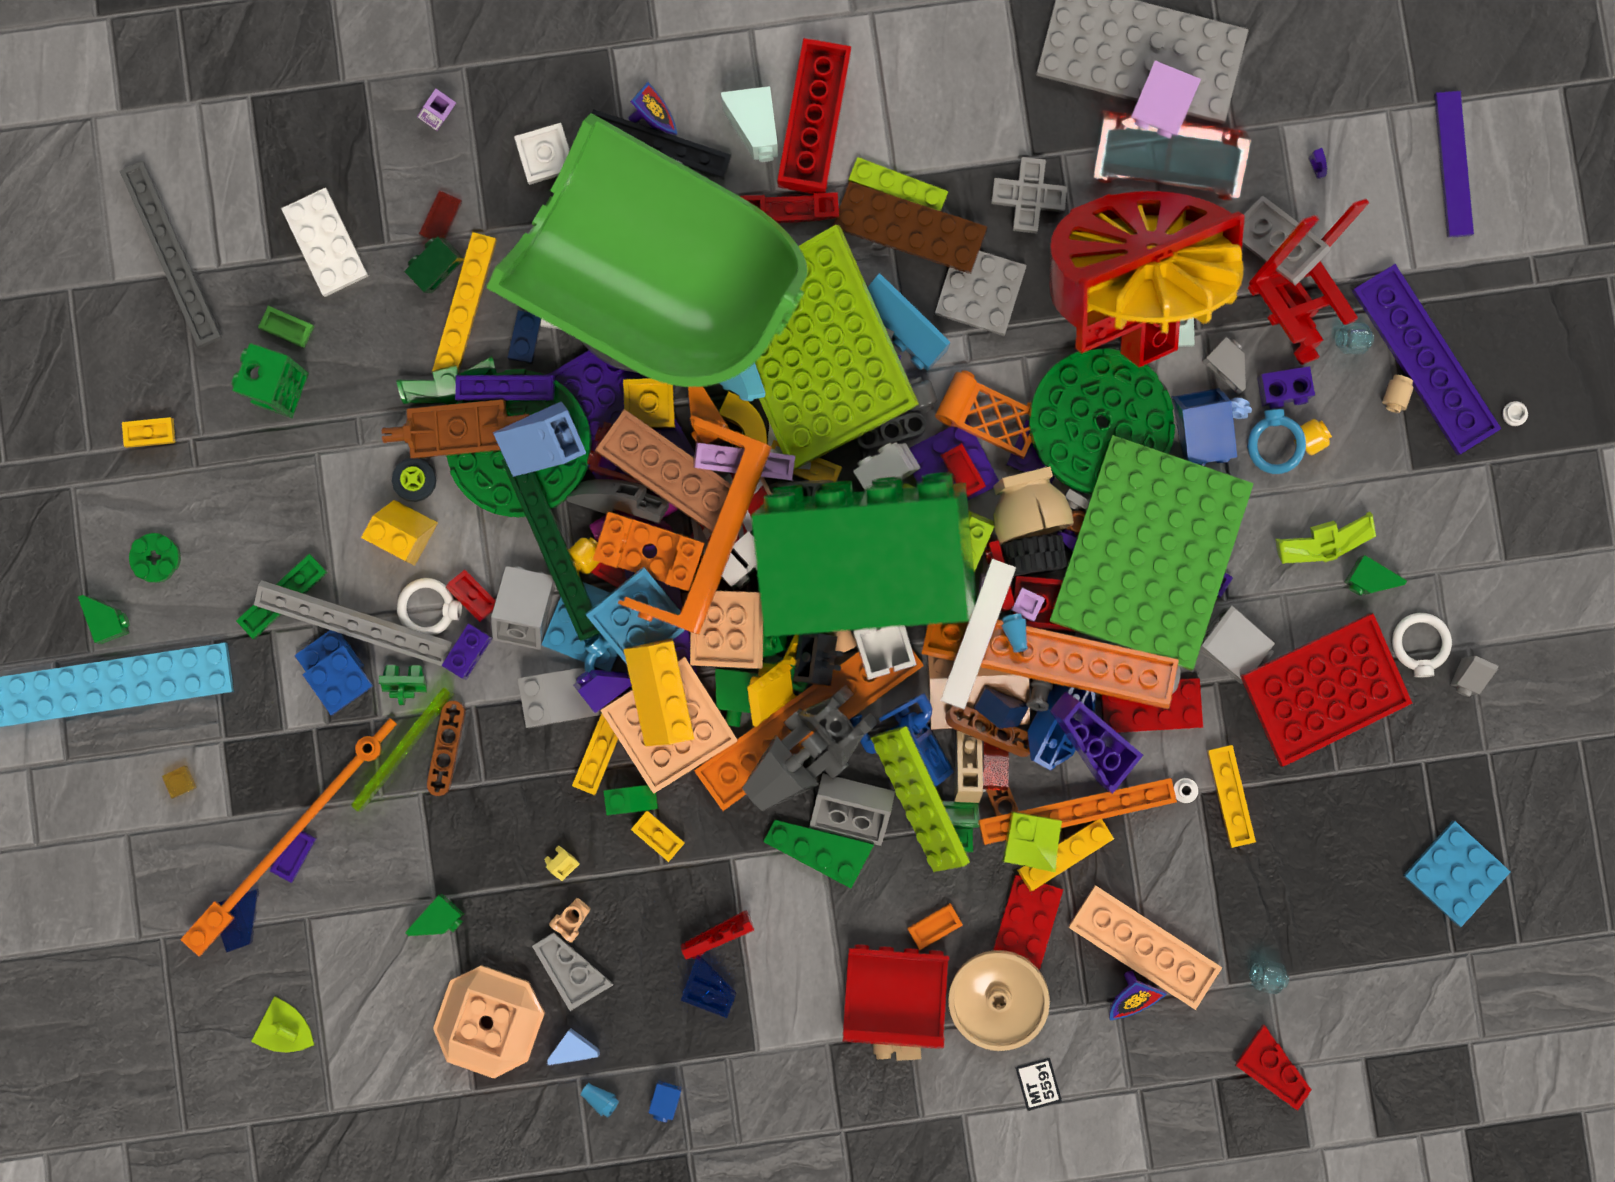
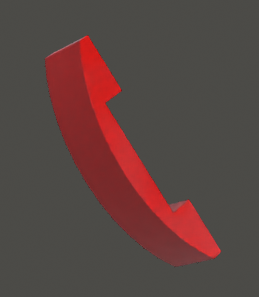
M838 192L813 193V196H740L762 210L777 223L809 222L839 218Z

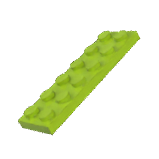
M907 726L882 732L871 737L874 749L885 767V772L892 782L896 796L906 812V817L915 831L917 841L921 844L927 857V862L933 872L959 868L970 863Z

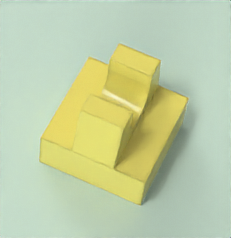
M558 845L555 848L558 855L554 859L547 856L544 860L547 864L546 868L563 881L580 863Z

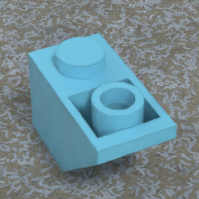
M755 363L739 375L719 383L723 389L733 391L739 395L740 399L745 401H753L754 399L765 397V390Z

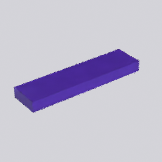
M456 375L455 400L554 401L555 376Z

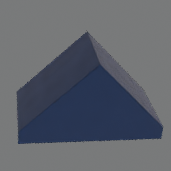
M987 686L984 687L974 705L978 712L999 729L1018 727L1029 709L1026 702Z

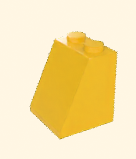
M393 500L372 516L361 538L415 566L438 522Z

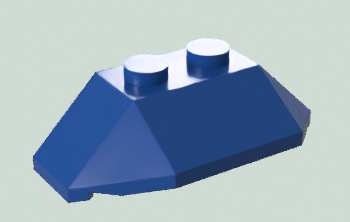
M1059 684L1053 685V690L1049 691L1048 710L1038 711L1028 730L1030 758L1032 761L1048 770H1052L1056 765L1063 763L1074 755L1076 749L1050 710L1066 691L1095 713V692Z

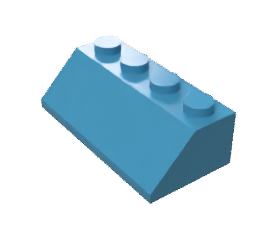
M879 273L867 288L885 328L894 331L892 336L894 339L893 344L901 352L906 350L912 356L911 362L918 369L924 368L928 371L948 351L951 342Z

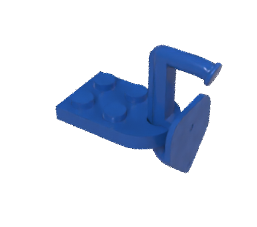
M925 693L906 701L878 718L881 722L892 715L895 716L899 724L887 731L907 726L934 786L939 785L954 773L927 724L932 716V706ZM917 702L922 712L919 714L910 712L908 707ZM859 714L849 720L851 725L855 727L862 721L861 718L863 716ZM867 732L860 742L866 752L874 754L876 753L874 744Z

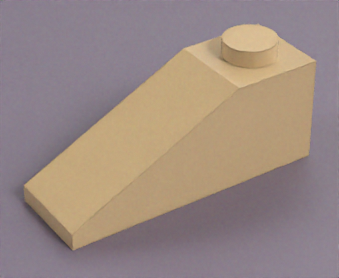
M975 722L976 728L982 731V722ZM956 730L954 802L979 803L983 794L982 740Z

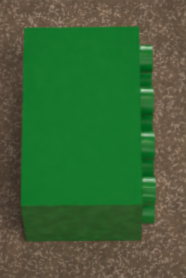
M941 472L923 475L922 482L917 483V487L903 488L902 477L872 480V486L866 487L864 492H853L851 481L822 484V490L814 492L815 496L803 497L801 485L773 488V494L764 496L765 503L751 515L765 637L969 621L977 602L966 483L953 484L952 473Z

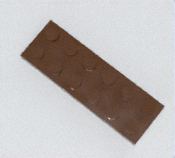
M850 181L839 208V218H836L833 226L839 225L844 233L968 274H972L988 229L987 226Z

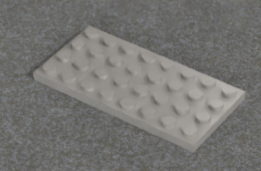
M1056 0L1036 76L1138 102L1155 61H1158L1201 79L1187 115L1224 124L1249 29L1137 0Z

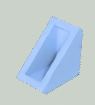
M570 1029L547 1062L548 1065L595 1058L600 1055V1050L573 1029Z

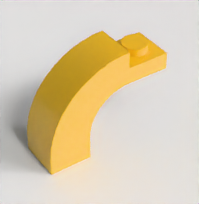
M728 392L719 412L722 418L737 425L745 436L767 444L765 425L758 411L748 401L742 400L738 395Z

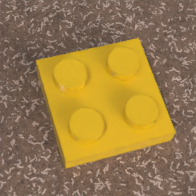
M651 378L623 380L624 409L652 429L675 428L673 385Z

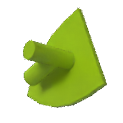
M274 996L251 1042L274 1052L285 1053L301 1051L313 1046L312 1033L304 1017L293 1006Z

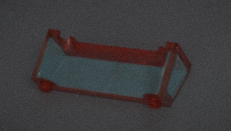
M1101 110L1093 165V176L1097 178V181L1112 183V180L1118 177L1214 191V193L1218 194V198L1222 200H1232L1233 197H1240L1251 143L1246 130L1183 122L1177 137L1172 135L1171 139L1158 135V129L1149 126L1148 130L1134 125L1135 120L1131 119L1132 114Z

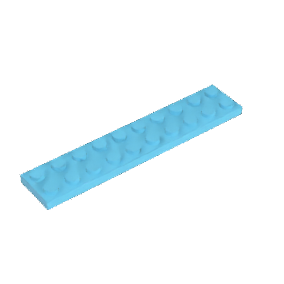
M228 643L0 677V727L234 692Z

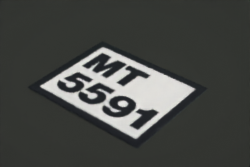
M1050 1058L1015 1067L1027 1111L1062 1102Z

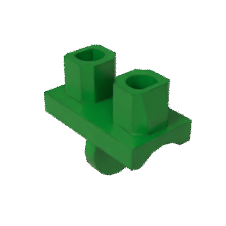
M386 665L383 676H379L378 683L381 684L382 692H389V698H398L399 705H405L406 698H415V692H427V683L422 666L420 665L409 666L408 676H400L399 666Z

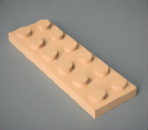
M1096 885L1093 886L1068 928L1195 1010L1222 969L1221 966Z

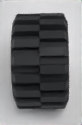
M1058 534L1025 537L1011 540L1001 545L1004 563L1016 567L1013 577L1059 571L1067 566L1063 536Z

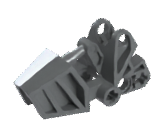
M847 685L831 698L805 710L800 708L784 722L791 733L782 741L776 735L774 736L742 787L749 799L761 811L819 786L815 778L824 770L834 779L849 765L848 760L862 737L879 723L870 713L853 727L848 718L838 710L842 704L854 695ZM813 731V734L802 743L804 748L797 754L792 755L789 750ZM825 748L828 749L807 769L802 766L803 761L810 755L815 758Z

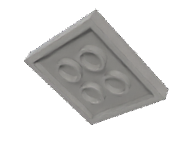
M979 251L972 274L949 267L935 315L1005 336L1027 265Z

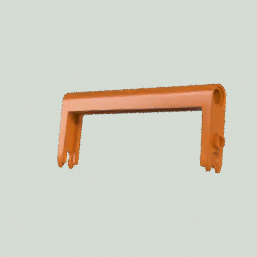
M691 416L690 419L694 422L693 428L744 449L739 467L680 615L666 612L625 597L624 601L619 600L618 604L638 611L637 617L651 622L653 618L699 635L772 447L727 429L728 425L721 421L714 420L711 423Z

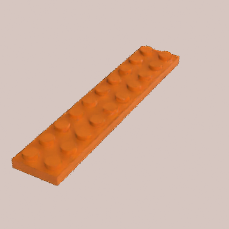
M997 620L980 666L982 668L1169 709L1179 659L1026 626L1028 649L1014 653L1001 626L1003 621ZM969 621L928 624L922 654L955 661Z
M913 651L916 661L915 666L893 672V668H889V674L867 680L858 652L840 665L841 671L833 670L831 686L813 684L773 713L760 725L738 738L737 742L716 754L694 771L722 811H724L746 795L742 787L774 736L776 735L782 741L791 733L784 722L798 709L805 710L825 701L847 685L854 695L842 704L838 710L850 720L923 667L924 664ZM813 731L789 750L792 755L797 754L804 748L802 743L813 734Z

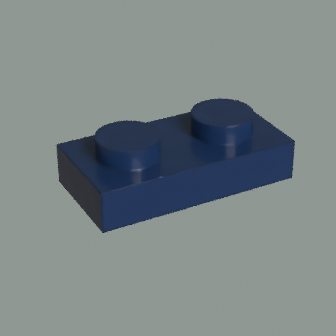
M518 310L508 359L533 364L541 328V318L532 313Z

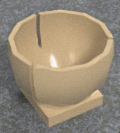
M1051 467L1005 477L993 486L995 494L1000 495L994 512L995 532L1000 544L1015 539L1050 534L1074 525L1073 514L1065 495L1049 483V479L1053 476Z

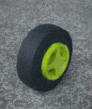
M421 458L403 460L395 467L392 473L393 489L399 497L406 501L418 502L425 500L436 487L437 478L434 469Z

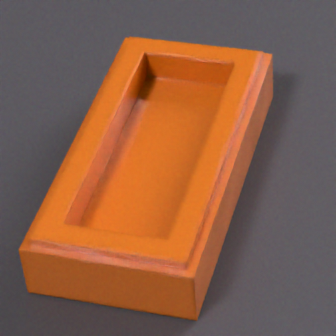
M951 903L907 929L919 950L963 926Z

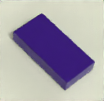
M301 831L275 860L270 872L293 883L317 838Z

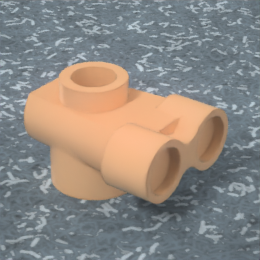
M576 898L561 915L556 914L549 925L559 932L564 939L573 942L579 934L578 929L591 909L583 901ZM574 909L578 911L579 917L574 915Z

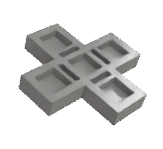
M1021 157L1018 181L994 179L991 204L1015 207L1013 231L1037 234L1040 210L1063 213L1065 211L1067 186L1043 184L1046 163L1044 159Z

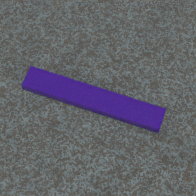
M1461 91L1438 92L1434 97L1447 238L1474 235Z

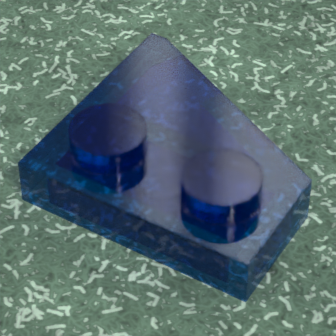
M259 889L247 892L229 912L235 918L220 934L226 953L253 943V925L256 921L257 912L255 911ZM226 900L221 901V902H218V903L222 906V904H223Z

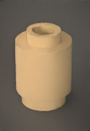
M1394 375L1393 380L1389 381L1382 402L1386 405L1388 411L1400 413L1401 410L1407 409L1414 388L1412 386V379L1402 375Z

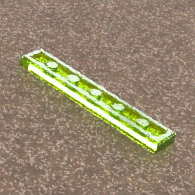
M448 688L440 690L357 796L351 807L358 812L366 808L438 716L443 706L452 698L454 693Z

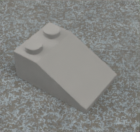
M585 668L518 678L526 728L602 714L600 710L594 713L573 686L576 683V679L585 672Z

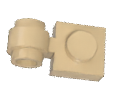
M873 1044V1054H876V1059H890L893 1052H896V1061L921 1059V1048Z

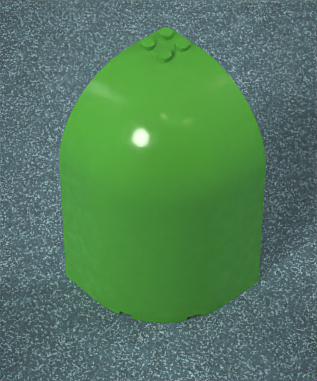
M591 113L583 121L562 169L550 190L554 193L553 197L550 196L546 205H542L532 221L533 227L528 234L525 233L516 246L495 267L486 287L648 378L675 386L700 387L727 381L744 372L765 352L775 334L779 336L782 334L804 294V291L800 289L805 282L808 269L805 257L793 238L762 210Z

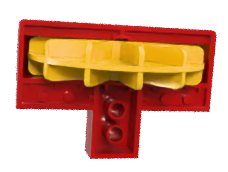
M1163 191L1107 194L1071 209L1070 213L1058 224L1051 238L1049 288L1050 296L1056 309L1068 322L1076 327V349L1084 353L1122 336L1121 354L1138 367L1177 351L1180 320L1196 318L1205 324L1211 320V311L1225 303L1231 304L1236 300L1237 291L1243 279L1242 242L1245 216L1239 211L1231 213L1212 202L1197 197Z

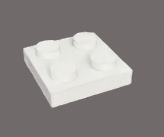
M561 123L514 136L529 185L559 175L570 151Z

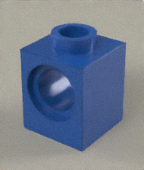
M658 1080L649 1113L653 1114V1119L667 1122L668 1119L673 1120L682 1087Z

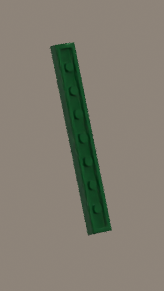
M501 460L580 642L600 634L586 616V613L593 608V605L535 472L513 477L506 460Z

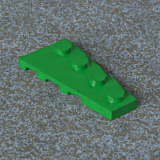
M778 820L774 821L763 841L849 888H852L874 846L871 843Z

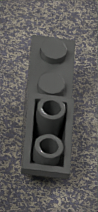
M595 479L580 482L567 497V502L608 514V512L615 513L616 510H620L658 523L669 508V502L665 499L646 494L645 485L614 479Z

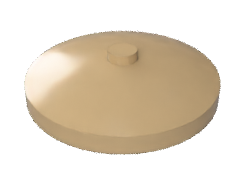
M994 950L972 957L957 971L950 987L949 1009L957 1029L970 1042L988 1050L1006 1051L1027 1044L1041 1031L1049 1013V990L1043 975L1032 962L1013 952Z

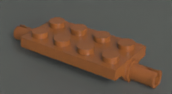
M506 400L407 409L406 424L400 427L382 428V434L388 435L382 436L383 443L405 441L409 445L410 458L412 459L501 451L493 432L524 419L529 414L507 416Z

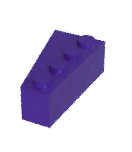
M1065 691L1050 712L1098 784L1113 794L1143 757V754L1083 703Z

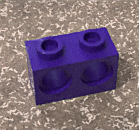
M1310 366L1264 373L1257 377L1262 407L1269 406L1270 409L1284 407V403L1293 402L1294 405L1309 403L1308 399L1315 396ZM1295 381L1303 385V393L1294 390L1293 383ZM1270 385L1278 387L1280 391L1278 397L1270 394Z
M468 623L441 666L460 678L467 680L493 638Z

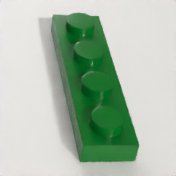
M308 554L276 585L305 594L328 572L311 554ZM253 605L236 622L252 639H256L282 614Z

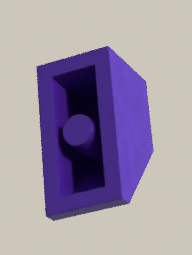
M591 670L590 672L582 673L576 679V683L573 686L594 713H596L629 688L631 681L627 673Z

